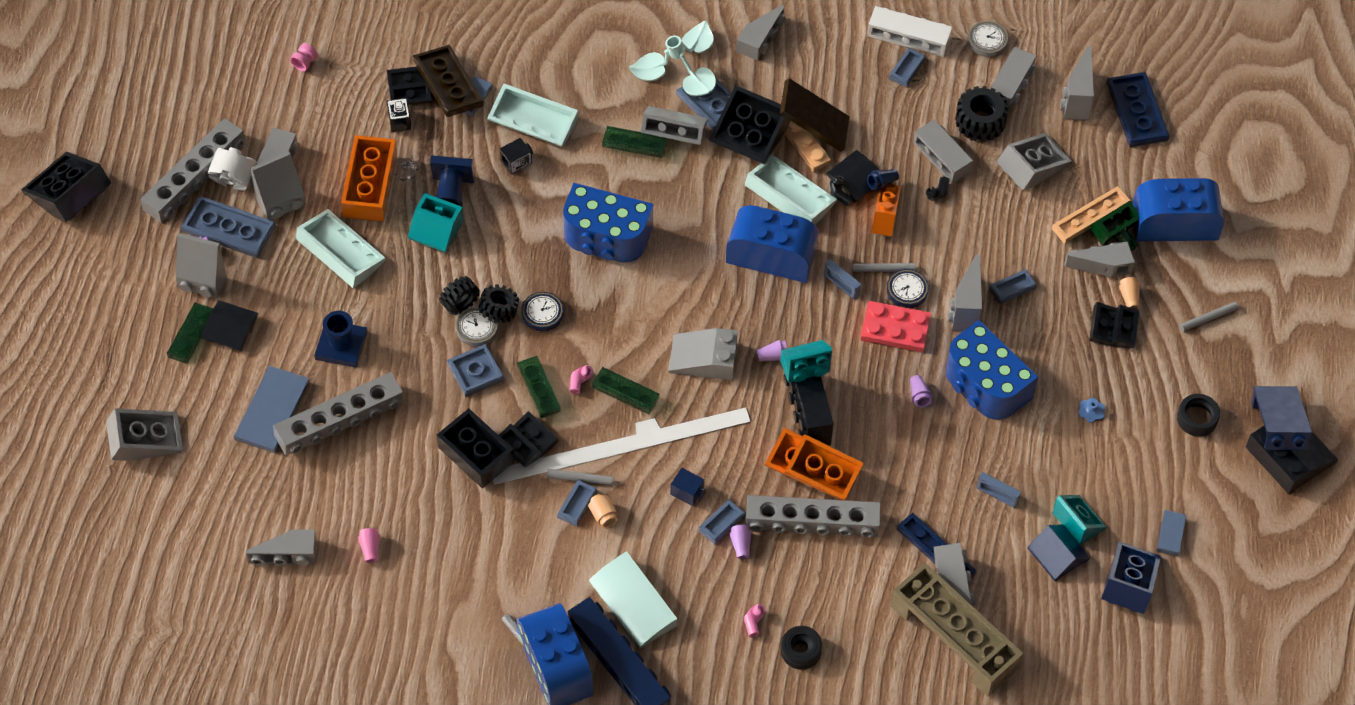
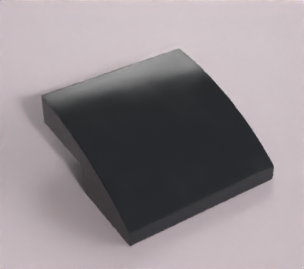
M416 66L387 70L390 100L407 98L408 105L432 102L430 88Z
M856 150L826 174L830 179L836 175L842 176L844 179L842 189L852 197V201L855 203L872 190L867 183V176L873 170L879 169L866 156Z
M218 300L200 338L242 352L248 333H252L259 313Z
M1096 302L1093 307L1089 341L1119 348H1134L1139 310L1121 304L1115 308Z
M529 411L514 425L510 423L499 434L514 449V458L524 468L538 460L559 442Z

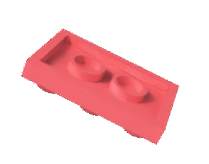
M868 301L860 340L923 352L931 312Z

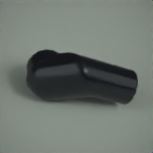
M836 175L830 181L832 195L845 206H848L852 201V197L842 190V185L844 184L843 177Z
M940 177L937 188L932 187L931 190L929 187L926 190L927 198L931 201H936L945 197L948 191L949 178Z

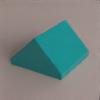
M1059 495L1056 498L1052 513L1080 545L1107 528L1080 495Z

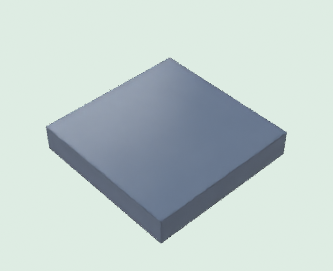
M486 344L447 360V364L465 397L504 381V376Z

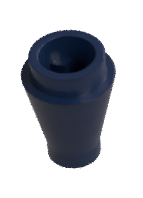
M896 169L873 170L867 176V183L872 190L879 191L892 182L897 181L899 174Z

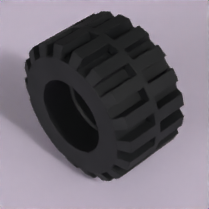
M976 86L973 90L967 89L966 93L961 94L957 104L955 124L956 127H959V132L965 133L964 136L966 138L971 137L974 141L980 139L981 142H985L986 139L989 141L993 140L994 136H1000V133L1004 131L1009 107L1006 104V98L1002 97V93H996L994 88L987 89V86L982 88ZM974 112H985L989 114V116H979Z

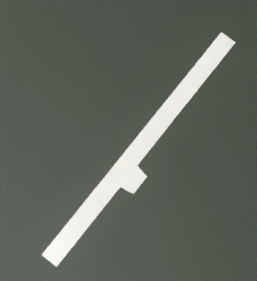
M746 408L660 428L655 418L635 423L636 435L542 457L525 468L520 463L510 465L493 480V483L496 485L545 473L548 469L557 470L751 421Z

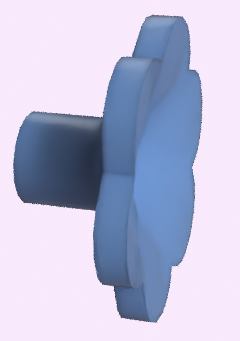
M1090 398L1088 401L1083 400L1080 402L1079 415L1082 418H1086L1090 423L1095 422V420H1102L1105 406L1095 398Z

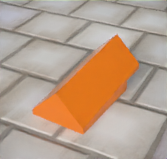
M784 427L764 466L845 501L864 463L805 434L801 436Z

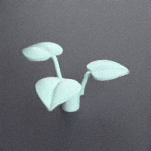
M705 20L684 35L682 40L679 36H670L665 42L667 50L664 51L665 60L659 53H649L641 57L635 64L629 66L630 71L641 80L655 81L664 76L666 72L664 66L668 64L669 55L674 59L681 58L690 73V76L686 77L683 81L684 91L691 96L709 94L716 86L713 72L708 68L701 67L694 73L684 56L685 51L688 53L693 51L695 53H703L712 47L714 37L707 21Z

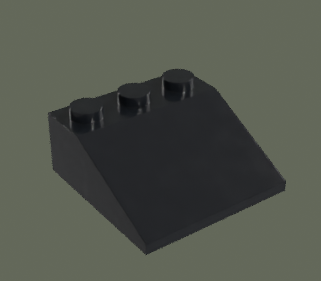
M735 85L709 141L765 164L785 134L790 120L780 115L781 104Z
M66 151L23 187L21 191L53 217L67 222L74 218L76 213L83 207L88 206L91 200L98 194L103 193L111 184V181L99 163Z
M1265 426L1250 434L1246 444L1248 451L1288 494L1338 462V458L1313 432L1309 450H1265L1267 434Z

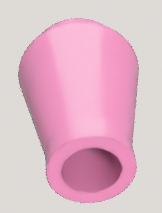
M375 528L363 529L360 531L358 539L365 562H377L380 534H378V530Z

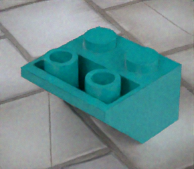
M424 193L415 209L408 239L446 253L464 221L463 207Z
M824 340L781 350L780 362L788 383L794 381L801 382L806 378L821 377L830 373L832 347Z

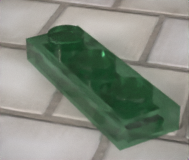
M607 126L602 147L662 158L667 138Z
M196 302L193 304L167 351L168 358L188 364L201 340V334L213 308Z
M538 356L517 362L518 370L540 419L561 412V407Z
M602 367L592 383V388L647 414H650L660 397L659 393Z

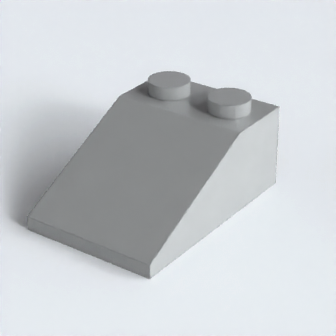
M1091 47L1086 48L1068 79L1067 87H1063L1060 111H1063L1064 119L1088 120L1094 97Z
M1046 133L1008 144L997 160L1003 171L1022 190L1040 184L1072 162Z
M289 151L251 167L257 203L266 219L280 218L282 215L298 210L306 205L304 192Z
M181 233L178 234L175 276L178 288L185 292L199 293L205 297H219L227 279L220 243Z
M975 255L955 291L954 298L950 299L948 322H952V331H964L977 320H980L982 311L980 255Z
M713 328L674 334L668 373L732 380L738 330Z
M114 409L106 421L111 460L133 461L183 451L177 412Z

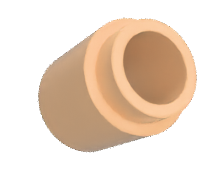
M597 494L591 498L588 507L597 523L603 528L613 526L618 521L617 511L609 497Z

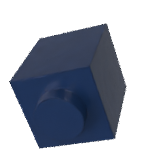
M681 468L670 485V495L694 506L696 501H700L706 492L704 488L705 479Z

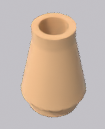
M1135 277L1124 278L1120 281L1119 289L1126 306L1138 309L1140 307V283L1137 282Z

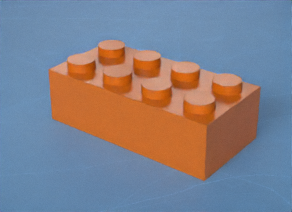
M355 135L341 200L344 218L384 222L397 159L396 139Z

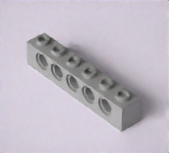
M224 118L140 198L143 211L160 223L170 218L174 211L181 204H184L194 191L199 190L202 184L209 178L208 171L218 148L229 151L230 147L238 150L243 147L245 143L243 130Z
M389 372L274 424V436L286 456L291 453L296 454L304 447L311 444L316 445L328 436L338 435L342 430L350 426L355 427L359 425L363 420L375 418L385 410L397 408L403 403V391L392 373ZM380 396V397H383V398H382V399H375L374 397ZM356 405H362V406H364V407H362V408H356L355 406H356ZM337 414H343L344 416H342V417H337V416H335V415H337ZM317 423H324V425H322V426H318V425H316V424H317ZM297 432H304L303 435H298V434H296V433H297Z
M747 495L745 525H748L752 531L773 530L777 533L791 531L798 534L809 532L819 535H861L870 538L878 536L880 502ZM769 513V514H772L773 516H771V517H766V516H764V514ZM786 515H793V516H795V517H794V518H788V517H786ZM815 516L817 519H810L808 517ZM836 517V518H838L839 520L834 521V520H831L830 518ZM857 518V519H860L861 521H860V522H855V521H853L852 519Z

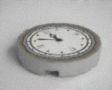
M993 21L976 23L968 33L969 46L974 49L975 53L984 57H993L997 53H1002L1008 43V34L1005 28Z
M478 307L464 310L455 322L458 338L463 343H468L469 346L473 347L490 343L498 332V323H495L494 319L489 321L488 316L484 318L482 316L483 313L479 312L480 308Z

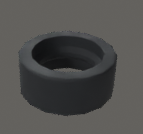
M1196 393L1187 396L1181 402L1177 412V421L1181 429L1192 436L1198 437L1212 433L1220 419L1218 404L1213 398L1205 394ZM1194 406L1206 409L1211 415L1210 422L1199 424L1191 421L1186 415L1187 409Z

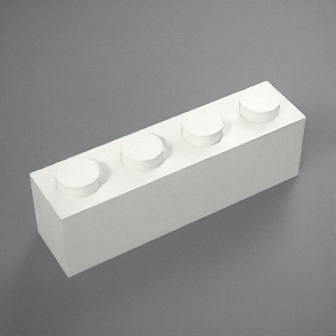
M875 6L868 24L867 36L944 57L950 41L952 27Z

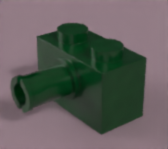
M1130 201L1097 220L1090 228L1101 245H1104L1113 238H1118L1121 243L1128 242L1130 250H1134L1139 246L1128 232L1129 228L1133 227L1139 220V213Z

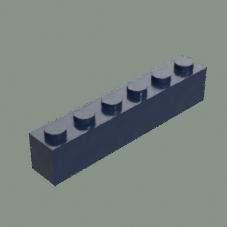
M588 597L568 610V617L572 627L634 705H670L671 694L664 685L661 687L657 682L658 679L654 671L646 668L641 655L638 652L634 653L630 648L629 640L625 635L621 636L618 633L616 624L611 618H606L603 614L604 610L598 602L594 603Z

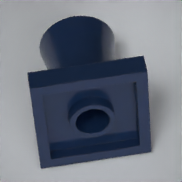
M431 155L430 166L433 180H440L435 197L462 207V183L475 182L473 159Z
M333 311L327 314L323 320V330L315 351V360L357 368L368 332L367 327L353 325L352 317L344 311Z

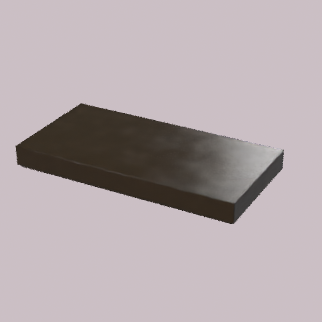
M450 44L413 55V62L446 117L484 106V100Z
M792 79L785 80L780 115L840 152L845 150L850 116Z

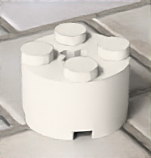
M230 147L229 151L218 148L208 171L209 178L225 187L227 184L234 185L233 189L244 191L251 179V167L255 166L257 161L250 157L242 156L241 151L236 148Z

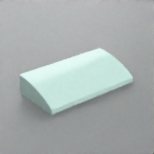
M503 84L487 119L563 147L580 116L576 109Z
M771 155L765 164L761 163L749 172L745 182L746 187L783 213L803 217L815 225L826 215L837 200L774 155Z
M329 209L297 227L296 240L352 288L367 279L385 261V257Z
M627 551L604 566L589 580L639 649L677 627V617Z

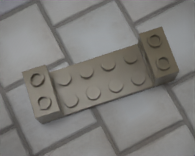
M926 563L921 565L893 590L890 606L906 621L912 615L918 617L974 670L971 682L987 697L1020 668L1024 653Z

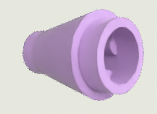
M777 340L761 349H757L759 362L780 361L781 350L787 349L785 340Z
M915 375L911 377L912 402L919 408L927 407L932 402L933 394L923 381L922 376Z
M748 525L733 526L730 537L737 559H747L750 557L751 530H749Z

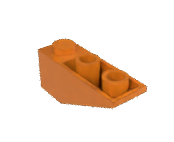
M891 183L879 190L872 233L892 236L901 186Z

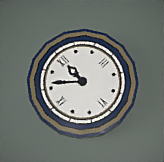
M911 269L896 271L890 276L887 281L886 293L895 305L914 308L925 302L929 284L921 273Z
M536 292L528 296L521 308L523 321L528 327L535 328L536 331H549L556 328L564 316L563 303L557 296L548 292Z

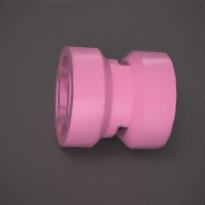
M303 43L299 47L298 53H294L291 56L290 61L295 68L304 72L309 68L310 62H314L317 59L318 53L311 45Z

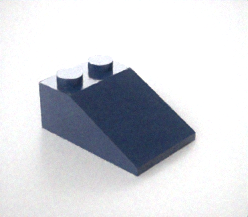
M1118 542L1101 599L1110 604H1116L1133 612L1144 614L1153 593L1161 556Z

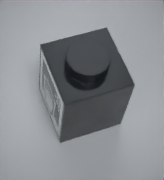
M407 98L387 100L391 132L410 130L411 120Z
M521 137L499 148L500 161L510 174L532 164L533 150L528 143H524Z

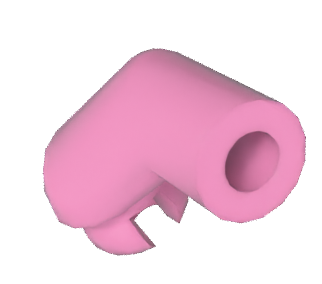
M583 366L572 373L570 393H580L581 384L593 375V368L591 366Z
M761 604L753 606L744 617L747 632L751 638L760 634L757 624L766 612L765 607Z

